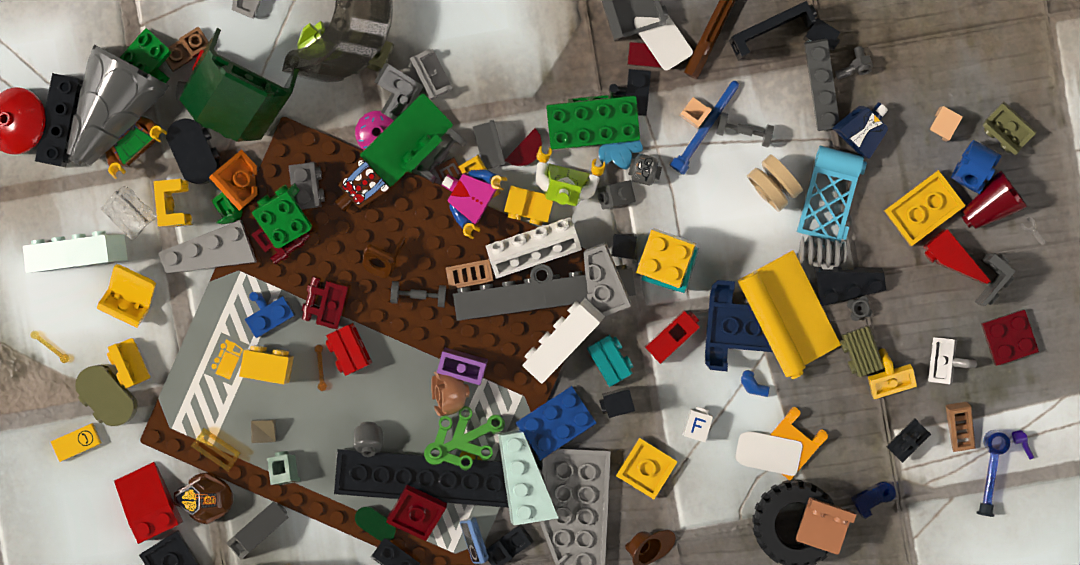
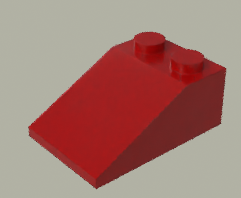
M155 461L114 480L128 524L138 544L183 522Z

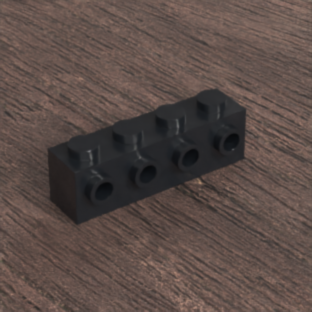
M52 73L45 107V129L38 142L35 162L65 168L67 163L71 162L69 160L70 155L67 154L73 115L77 112L80 90L84 80Z

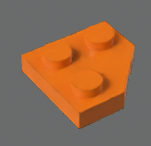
M242 149L209 177L239 211L257 196L255 178L257 166Z

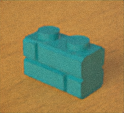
M610 334L587 347L588 352L609 387L633 374L630 369L634 367L628 356L623 358L619 349L623 347L617 337L612 338Z

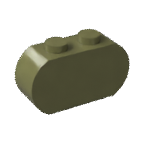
M94 365L85 368L79 373L75 383L76 392L79 394L78 399L84 406H90L94 411L93 416L99 423L102 424L104 422L108 426H119L129 422L135 416L138 407L137 399L124 385L119 383L117 376L108 366Z

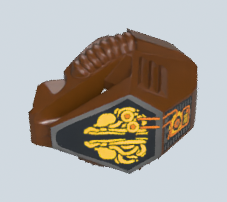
M200 473L193 476L189 480L188 485L174 492V505L187 511L192 519L201 524L207 525L223 517L229 512L233 504V493L229 485L211 473Z

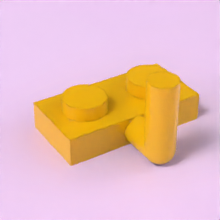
M879 349L885 372L868 376L873 399L917 387L912 365L908 364L894 369L893 362L886 349Z

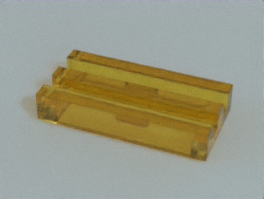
M203 428L200 435L191 445V447L228 472L241 455L238 450L205 428ZM204 436H209L234 453L233 458L205 440ZM202 442L228 460V465L198 446L199 443Z

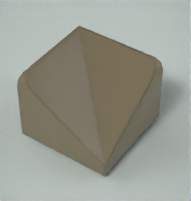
M276 419L252 420L251 442H276Z

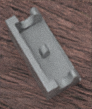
M428 49L410 58L431 100L453 90L433 49Z

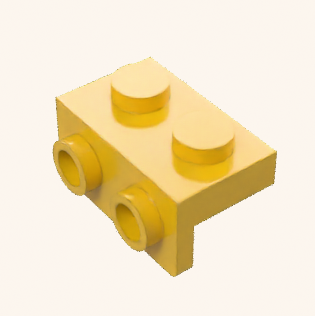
M133 338L107 347L109 350L107 353L108 359L112 365L115 364L118 373H116L117 379L125 388L135 386L151 378Z

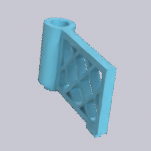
M819 146L797 228L798 233L829 239L833 242L837 240L839 243H841L842 239L846 240L849 227L845 225L857 180L860 174L864 175L867 162L863 161L864 156ZM817 173L827 175L831 183L819 189L815 182ZM831 176L837 177L838 179L833 181ZM843 179L852 181L849 191L841 195L835 184ZM833 185L839 197L827 203L821 192ZM815 186L817 191L812 194L813 188ZM819 194L825 205L813 211L809 204L810 199ZM848 195L847 201L845 202L843 197ZM841 199L845 206L844 212L835 217L830 205ZM809 207L811 213L806 215ZM827 207L833 218L821 224L816 213ZM814 216L819 227L812 231L803 229L805 220ZM840 217H842L841 223H839L837 220ZM835 221L839 227L837 237L829 236L823 227ZM821 229L824 234L818 233L816 231Z

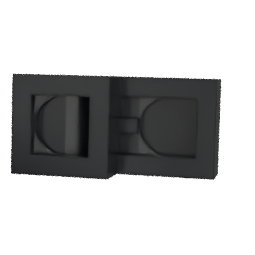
M520 524L486 549L489 557L488 561L491 565H504L534 541Z

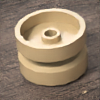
M770 154L762 161V167L767 174L759 168H754L747 175V178L759 195L775 210L780 212L788 205V200L783 192L790 198H796L803 189L788 169Z

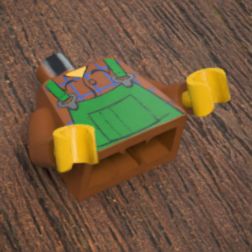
M141 116L134 125L119 137V141L105 152L109 165L108 172L115 179H117L116 173L118 171L125 174L126 171L123 167L130 166L155 142H161L158 138L159 134L164 133L166 135L167 131L158 126L152 119Z

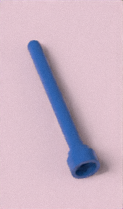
M737 81L730 83L683 154L677 158L674 157L670 163V166L677 172L685 175L689 169V159L738 89L739 83Z

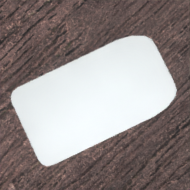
M635 17L634 26L637 29L660 20L659 18ZM670 17L665 19L666 25L639 33L664 70L673 68L693 54L692 48Z
M745 432L739 437L735 459L747 467L794 476L799 466L802 443L757 432Z

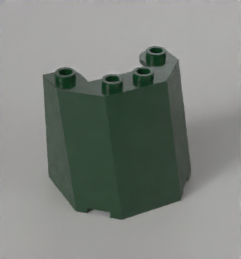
M216 28L186 82L179 100L196 122L205 128L220 133L225 138L236 142L261 140L293 93L299 69L295 68L285 86L281 87L218 55L214 48L221 29Z

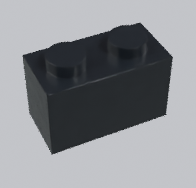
M628 387L603 393V399L599 400L603 414L607 413L609 418L635 411Z

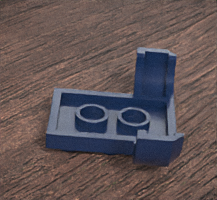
M717 280L711 286L705 344V364L710 370L728 371V348L773 352L750 305L732 304L735 281Z

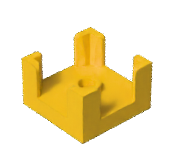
M182 179L153 181L158 227L193 225L191 214L173 213L175 206L172 193L188 192V181Z

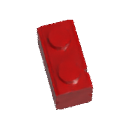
M354 323L326 335L328 338L326 340L327 348L331 353H335L337 357L335 364L340 373L344 372L345 376L372 364V360Z

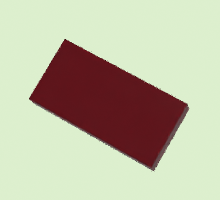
M629 43L627 65L662 68L645 43Z

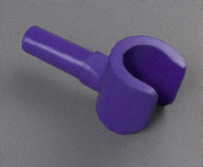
M1021 430L1012 432L1014 444L1022 443V447L1029 460L1033 459L1034 455L1028 446L1027 435Z

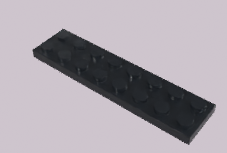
M337 449L334 494L399 499L406 485H409L445 503L509 508L502 461L472 459V467L469 470H462L460 466L448 462L432 465L426 461L424 455L377 452L374 456L365 457L356 450ZM465 459L461 462V464L463 466H468L470 464V461Z

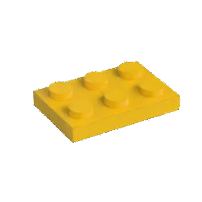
M937 170L886 208L884 212L907 243L913 246L965 207V204L941 172Z

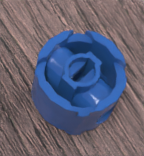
M973 140L964 151L961 161L957 163L951 178L980 194L986 184L984 180L989 181L996 170L993 166L998 164L1002 155Z

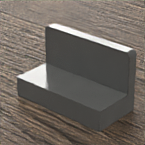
M494 120L473 126L480 157L486 168L491 169L506 165Z

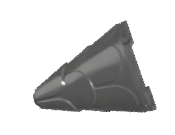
M94 44L88 59L83 86L80 90L77 112L73 115L67 154L70 155L69 160L80 166L82 162L91 166L117 143L119 137L165 94L169 85Z

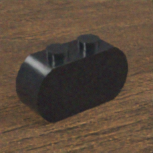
M184 118L175 121L168 128L166 139L183 178L194 184H207L212 180L209 177L220 168L218 160L221 159L218 149L212 147L209 141L212 139L209 129L192 119Z

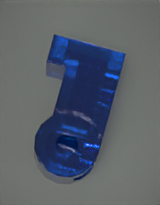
M879 482L854 495L851 499L861 517L866 519L873 515L870 511L871 508L882 502H891L896 496V490L893 485L887 482Z

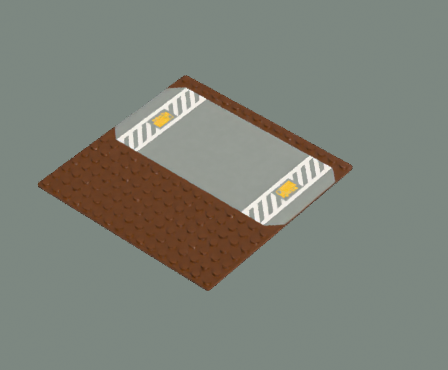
M282 117L255 176L257 196L242 208V216L240 218L243 221L257 262L215 268L140 441L146 446L378 547L381 541L356 524L355 514L362 507H371L387 518L398 499L334 494L337 449L355 450L354 430L361 423L368 421L376 423L383 431V447L379 452L424 455L425 448L430 443L435 442L440 428L439 420L443 417L438 416L434 406H438L436 399L432 400L431 380L432 376H435L434 372L438 369L442 351L445 347L488 359L481 385L464 381V384L469 386V397H466L464 406L470 407L472 410V418L468 421L464 434L486 424L488 418L492 415H499L504 419L505 428L501 433L518 431L519 428L515 423L547 402L564 364L563 361L541 384L522 366L527 360L524 356L532 347L537 350L541 345L539 340L547 331L550 334L553 333L555 330L553 325L561 317L566 319L570 313L567 310L573 304L457 321L453 294L458 293V288L449 289L446 267L487 260L489 256L486 245L534 230L537 227L524 221L508 218V214L487 206L479 222L474 224L480 228V232L473 229L471 235L474 239H471L464 235L463 229L456 222L449 209L450 203L447 200L452 192L435 182L433 184L430 180L412 172H406L390 187L391 190L363 209H359L353 203L343 211L335 202L345 193L338 185L360 158V154L363 151L290 118ZM316 162V165L321 167L322 179L319 180V188L324 190L325 202H321L322 207L302 209L312 225L311 230L308 231L311 237L305 241L304 246L298 247L291 252L289 258L285 261L281 260L275 265L271 260V257L277 253L274 248L264 252L252 236L261 226L251 212L258 206L257 201L264 196H274L276 194L275 191L285 184L287 187L291 186L289 165ZM401 237H405V243L396 257L395 268L391 276L381 278L364 268L363 254L369 244L392 255ZM581 247L582 250L541 264L549 266L553 275L560 274V278L569 277L570 272L582 271V274L585 275L584 251L587 249ZM370 258L371 263L375 266L385 267L384 262L379 258ZM481 265L479 266L481 279L486 278L484 266ZM491 265L494 281L466 287H471V291L480 290V285L493 284V288L502 287V282L514 280L516 285L524 284V279L531 278L530 274L535 266L496 279ZM470 267L473 281L477 280L475 267ZM465 268L462 269L464 282H468L467 272ZM455 270L453 271L455 284L460 283L458 272ZM539 270L536 274L537 279L540 281L546 280L547 272ZM312 276L321 278L319 286L325 288L327 280L349 285L338 329L354 323L372 360V364L345 376L344 372L340 373L335 364L337 357L334 352L331 353L326 345V340H328L326 335L336 331V329L317 325L318 315L312 314L310 321L302 320L303 303H306L308 295L306 290L308 284L311 283ZM392 281H400L399 290L401 291L416 289L427 290V293L436 294L439 293V285H447L445 308L438 307V298L430 297L415 299L410 298V296L399 295L398 304L391 303ZM252 292H260L268 305L284 296L295 316L262 336L255 338L245 319L259 311L260 308L255 301L250 300L249 295ZM316 296L315 306L320 307L322 296ZM257 345L267 347V352H273L276 349L289 351V355L294 356L290 382L278 384L239 377L244 350L250 349V346ZM465 410L461 413V415L463 417H468L470 413L469 411ZM459 411L448 415L452 420V428L447 431L444 444L453 439L460 418ZM276 419V442H251L252 420ZM444 420L441 423V425L443 427H448L450 425V422ZM494 420L491 424L497 427L500 425V422ZM489 432L469 442L480 447L484 445L490 446L493 455L489 460L502 461L498 434ZM458 449L449 452L458 457L467 455L471 459L483 460L480 456ZM485 449L482 451V455L489 456L490 451ZM433 450L431 452L432 456H438L440 454L438 450ZM288 451L289 455H295L298 477H300L301 482L271 485L267 458L275 457L276 452ZM447 503L445 512L427 541L396 528L395 536L390 542L418 561L420 565H475L472 562L460 521L476 517L485 543L500 507Z

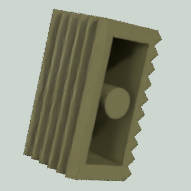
M866 325L841 335L843 340H840V345L844 353L848 352L851 361L847 363L852 374L856 373L857 377H862L885 368L869 326Z

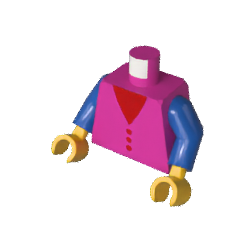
M486 169L471 170L468 173H463L459 180L449 174L445 177L441 186L452 192L447 200L450 203L449 209L456 222L463 229L465 236L474 239L471 235L472 230L480 232V228L474 224L479 222L497 189L504 190V188H501L500 182L501 180L507 181L506 177L498 176Z

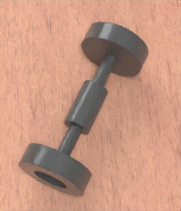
M721 113L716 131L717 135L723 136L726 127L744 135L752 136L753 134L763 137L762 146L769 147L774 126L767 124L765 132H760L746 125L738 124L737 126L727 123L728 114Z
M451 128L447 130L446 134L452 140L445 148L442 147L434 157L435 161L428 170L421 164L416 169L433 184L438 178L431 172L438 163L441 164L450 153L449 149L453 144L457 142L463 147L467 143L464 138Z
M392 281L391 303L398 304L399 295H406L415 299L430 297L438 298V307L445 308L447 285H439V293L436 294L427 293V290L416 289L401 291L399 290L400 281Z

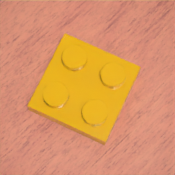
M639 437L616 476L650 498L655 499L678 461Z

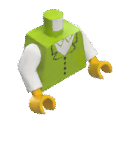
M540 146L536 155L537 160L540 161V163H537L536 184L545 191L546 199L561 205L577 206L581 200H586L594 195L600 180L598 176L603 175L605 170V161L601 167L595 166L597 159H594L591 167L592 175H590V173L550 163L547 164L546 162L550 159L552 149L549 147L547 154H544L541 151L542 146Z

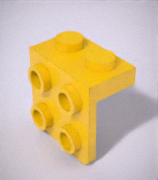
M116 264L112 271L108 290L99 301L97 309L138 328L150 309L156 283L127 267Z

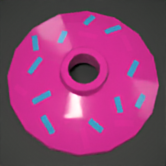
M381 111L366 113L359 119L355 127V137L358 145L365 150L377 138L373 135V130L379 128L382 133L394 120L382 114Z

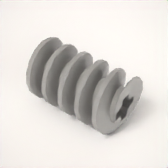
M803 235L801 236L798 254L800 264H803L805 258H808L809 265H812L814 259L817 260L818 266H821L822 262L826 261L827 268L830 267L832 262L835 263V267L845 263L847 242H843L840 247L839 241L835 240L831 246L830 240L826 239L822 245L821 238H817L813 243L812 237L808 236L804 242Z

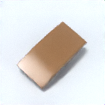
M196 27L180 37L179 41L168 47L172 53L165 62L172 72L197 57L200 50H205L209 41L200 28Z

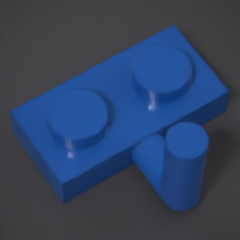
M252 292L249 295L250 300L255 301L260 308L259 311L245 319L255 338L262 336L295 316L284 296L268 305L260 292Z

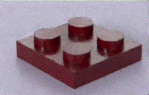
M1025 309L981 323L995 366L1039 352Z
M406 485L388 515L386 523L427 541L445 512L447 503Z

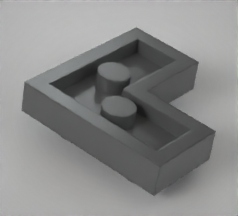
M387 63L384 64L374 83L391 92L381 113L392 120H395L418 97L424 87Z

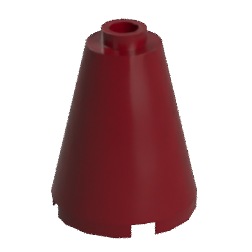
M1000 171L963 210L965 215L962 219L969 228L973 226L975 229H978L1024 210L1027 205L1005 174Z

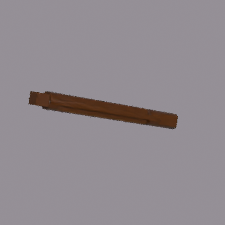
M719 0L684 71L689 77L698 79L736 0Z

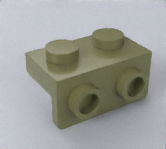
M1004 101L983 123L986 134L991 138H997L1001 142V147L1006 152H1012L1014 155H1017L1020 149L1037 133L1031 125Z

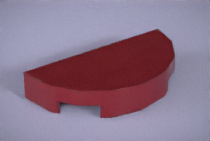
M536 128L505 159L507 163L521 167L529 165L537 159L536 155L540 146H542V140Z

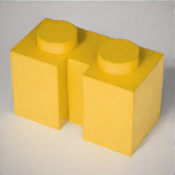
M510 186L504 212L508 213V218L521 221V217L530 218L529 223L542 226L543 222L548 223L553 201L546 199L543 193Z

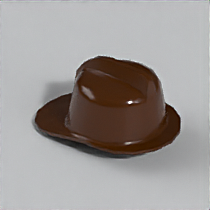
M662 530L655 534L641 531L625 545V548L633 558V565H648L667 555L673 548L676 537L671 530Z

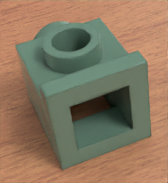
M288 451L276 452L275 457L267 458L271 485L301 482L300 477H298L295 455H289Z

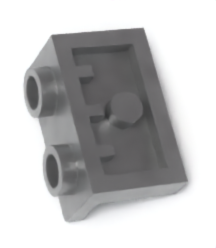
M316 162L289 165L291 185L295 183L300 190L294 196V199L301 210L322 207L321 202H325L323 188H319V180L322 179L321 167L317 166Z

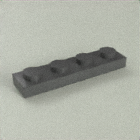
M821 39L805 42L804 47L816 127L818 131L832 129L840 121L828 40Z

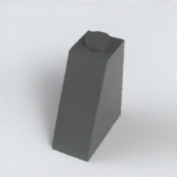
M273 501L226 544L241 560L289 518L286 515V509L280 503L276 504Z

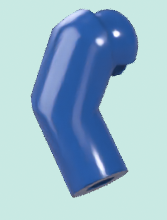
M750 370L744 371L741 383L749 394L768 397L770 386L757 384L754 378L755 374Z

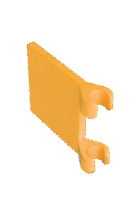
M792 407L770 435L802 443L798 472L819 446L825 442L828 434L821 429L811 441L792 425L801 413L798 408ZM782 474V475L785 476L789 481L794 477V476Z

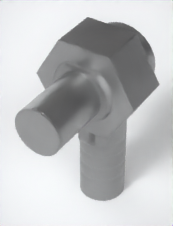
M862 46L854 48L856 59L852 61L853 63L849 67L835 71L838 80L853 75L856 72L859 75H866L872 71V60L869 55L865 56Z

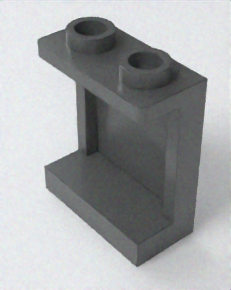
M601 0L614 41L666 25L665 19L669 18L665 5L661 6L659 0ZM635 17L659 18L660 20L637 29L634 26Z

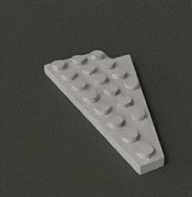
M559 448L543 459V468L539 472L558 518L539 522L555 565H605L611 451Z

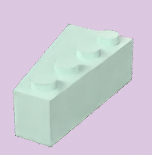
M106 231L92 232V237H86L85 234L72 235L70 240H65V236L51 238L52 242L45 243V239L32 240L31 245L23 246L26 273L128 261L125 234L106 235Z
M518 430L499 433L498 437L511 523L513 525L557 519V513L524 432Z

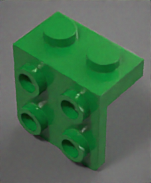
M295 183L289 187L286 184L281 186L272 197H269V195L264 196L257 201L258 206L251 212L275 248L283 247L312 228L311 223L294 199V196L300 191Z

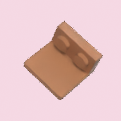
M809 497L796 540L838 555L849 523H854L856 514L853 511Z

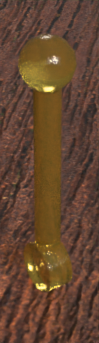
M38 331L31 332V338L37 339L59 356L62 363L69 361L70 358L67 354H62L39 336Z

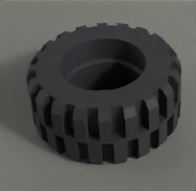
M802 480L782 481V484H775L770 487L771 490L767 493L764 492L761 496L762 499L755 506L756 511L752 517L757 543L765 554L776 563L783 565H816L818 560L822 559L823 561L827 558L826 554L828 551L804 543L793 545L783 541L777 534L775 521L780 510L788 504L802 503L807 505L809 497L834 505L830 496L810 482H803Z

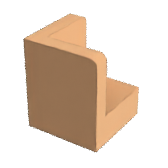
M693 97L679 116L695 128H698L712 109L710 107L707 108Z
M942 106L936 112L935 116L937 117L930 130L943 137L942 140L947 142L950 141L963 117Z

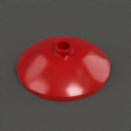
M14 87L0 93V151L12 155L24 154L34 148L40 141L45 129L46 116L43 104L36 94L28 89Z

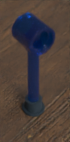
M998 430L988 431L983 438V444L990 453L983 503H980L979 511L976 514L988 517L995 516L993 514L994 505L992 504L999 455L1006 453L1010 448L1009 437ZM999 436L1001 438V445L993 448L992 440Z

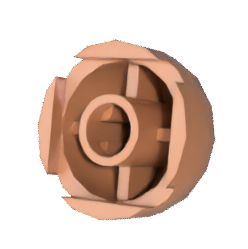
M435 371V376H432L431 380L432 400L436 399L438 406H434L438 416L455 414L464 406L466 397H469V386L464 384L463 380L438 374Z

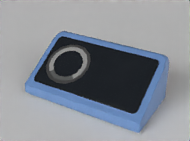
M476 517L460 521L472 562L474 564L485 563L489 557Z

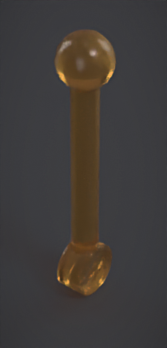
M318 344L314 347L318 359L320 380L318 389L325 391L327 384L324 382L321 354L323 346Z

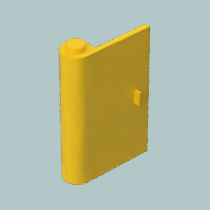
M794 250L738 280L786 377L795 379L803 375V370L806 368L805 365L841 346Z

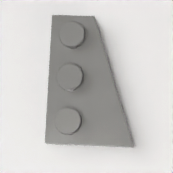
M606 242L585 250L584 263L588 291L587 300L604 316L631 307L632 303Z

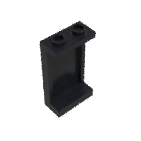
M805 1L733 35L729 42L738 61L747 57L750 53L746 42L798 17L803 19L807 28L812 26L816 22L815 17H817L813 5H808V2Z

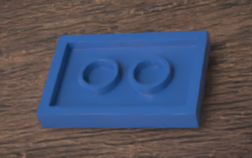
M571 386L515 424L519 430L524 432L527 442L541 461L594 426L596 421Z

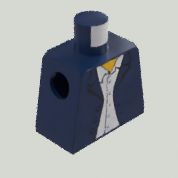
M879 102L872 110L865 106H859L832 129L860 156L870 159L888 131V127L881 121L888 112V109Z

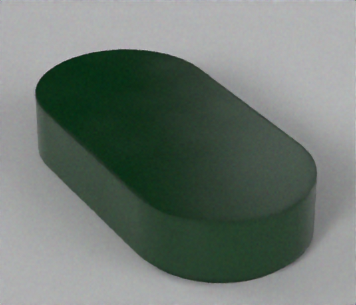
M362 507L356 512V524L377 540L382 542L386 538L390 541L395 536L396 528L386 523L387 518L373 508Z

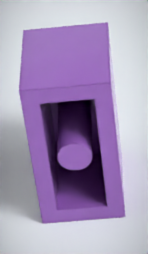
M445 347L442 351L437 373L481 385L488 359Z

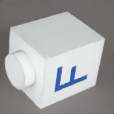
M697 406L695 410L690 409L683 436L706 442L713 416L708 414L709 410Z

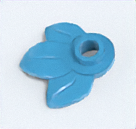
M640 140L602 144L599 148L598 156L602 165L604 161L605 164H608L613 160L618 167L627 170L631 164L632 153L643 151V146Z

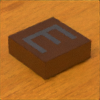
M454 157L435 167L442 183L448 174L457 180L462 176V172Z

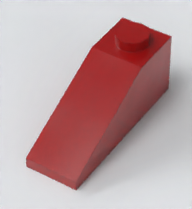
M943 229L923 246L926 250L924 252L925 256L932 263L936 262L982 284L990 282L989 278L948 229Z

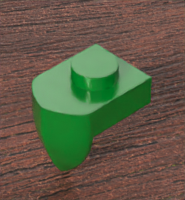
M223 192L211 200L222 217L216 223L231 224L240 220L242 209L239 211Z

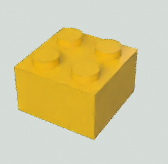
M653 228L636 273L680 288L697 243Z
M257 345L250 346V349L244 350L239 377L278 384L290 382L294 356H290L289 351L276 349L273 352H267V347Z

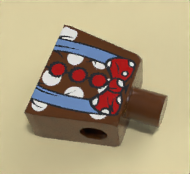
M360 157L338 186L345 193L335 202L343 211L353 203L359 209H363L388 193L391 188Z

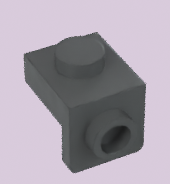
M631 180L606 185L597 189L598 200L603 210L636 202Z

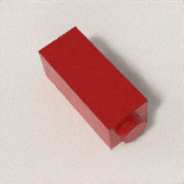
M683 310L644 347L661 364L700 328L697 324L699 319L691 311L687 314Z

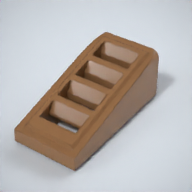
M490 259L446 267L450 290L494 281ZM481 265L484 266L486 276L484 279H481L479 268ZM470 267H475L477 280L473 281ZM466 268L468 282H464L462 269ZM455 270L458 272L460 282L458 284H455L453 271Z
M968 402L946 405L953 452L976 449L971 405ZM961 420H965V421H966V423H960V424H956V423H955V421H961ZM967 429V432L956 433L958 430ZM968 438L969 440L957 443V439Z

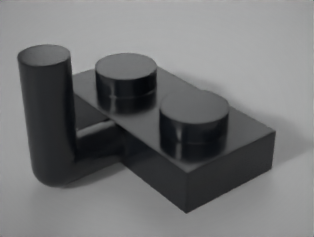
M629 69L627 87L611 84L609 93L612 95L636 96L638 116H647L651 71Z

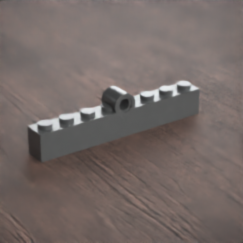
M539 264L532 269L531 278L524 279V284L516 285L514 280L502 282V287L493 288V284L480 285V290L471 291V287L458 288V293L453 294L457 321L570 305L576 301L581 303L585 298L587 299L586 275H583L582 271L570 272L569 277L560 278V274L553 275L549 266ZM627 264L616 266L628 296L636 295L632 268L627 269ZM539 270L547 272L546 280L540 281L537 279L536 274Z

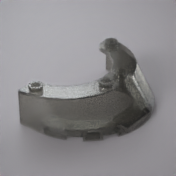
M336 0L332 20L324 34L311 45L288 52L284 59L282 71L292 74L293 70L297 68L299 69L298 77L320 82H338L353 74L357 75L370 65L369 61L376 52L379 53L386 42L392 23L393 0Z

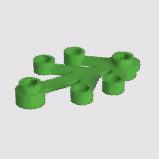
M464 406L459 411L460 418L453 439L444 444L447 431L452 428V420L448 416L441 417L439 420L440 428L435 442L430 443L425 448L424 457L426 461L432 465L448 462L460 466L462 470H469L472 467L471 457L467 455L458 457L449 453L455 449L480 456L483 460L491 459L493 451L490 446L484 445L480 447L469 442L489 432L492 434L501 433L505 428L504 419L499 415H492L488 418L486 424L464 434L467 423L472 418L471 408ZM466 410L469 411L470 415L463 417L461 413ZM447 420L450 422V425L443 427L441 423ZM494 420H498L500 425L494 427L491 423ZM487 449L490 451V455L483 456L482 451ZM438 450L440 454L434 457L431 455V452ZM467 459L470 461V464L463 466L461 462Z

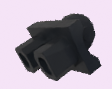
M914 418L886 447L903 463L931 433Z

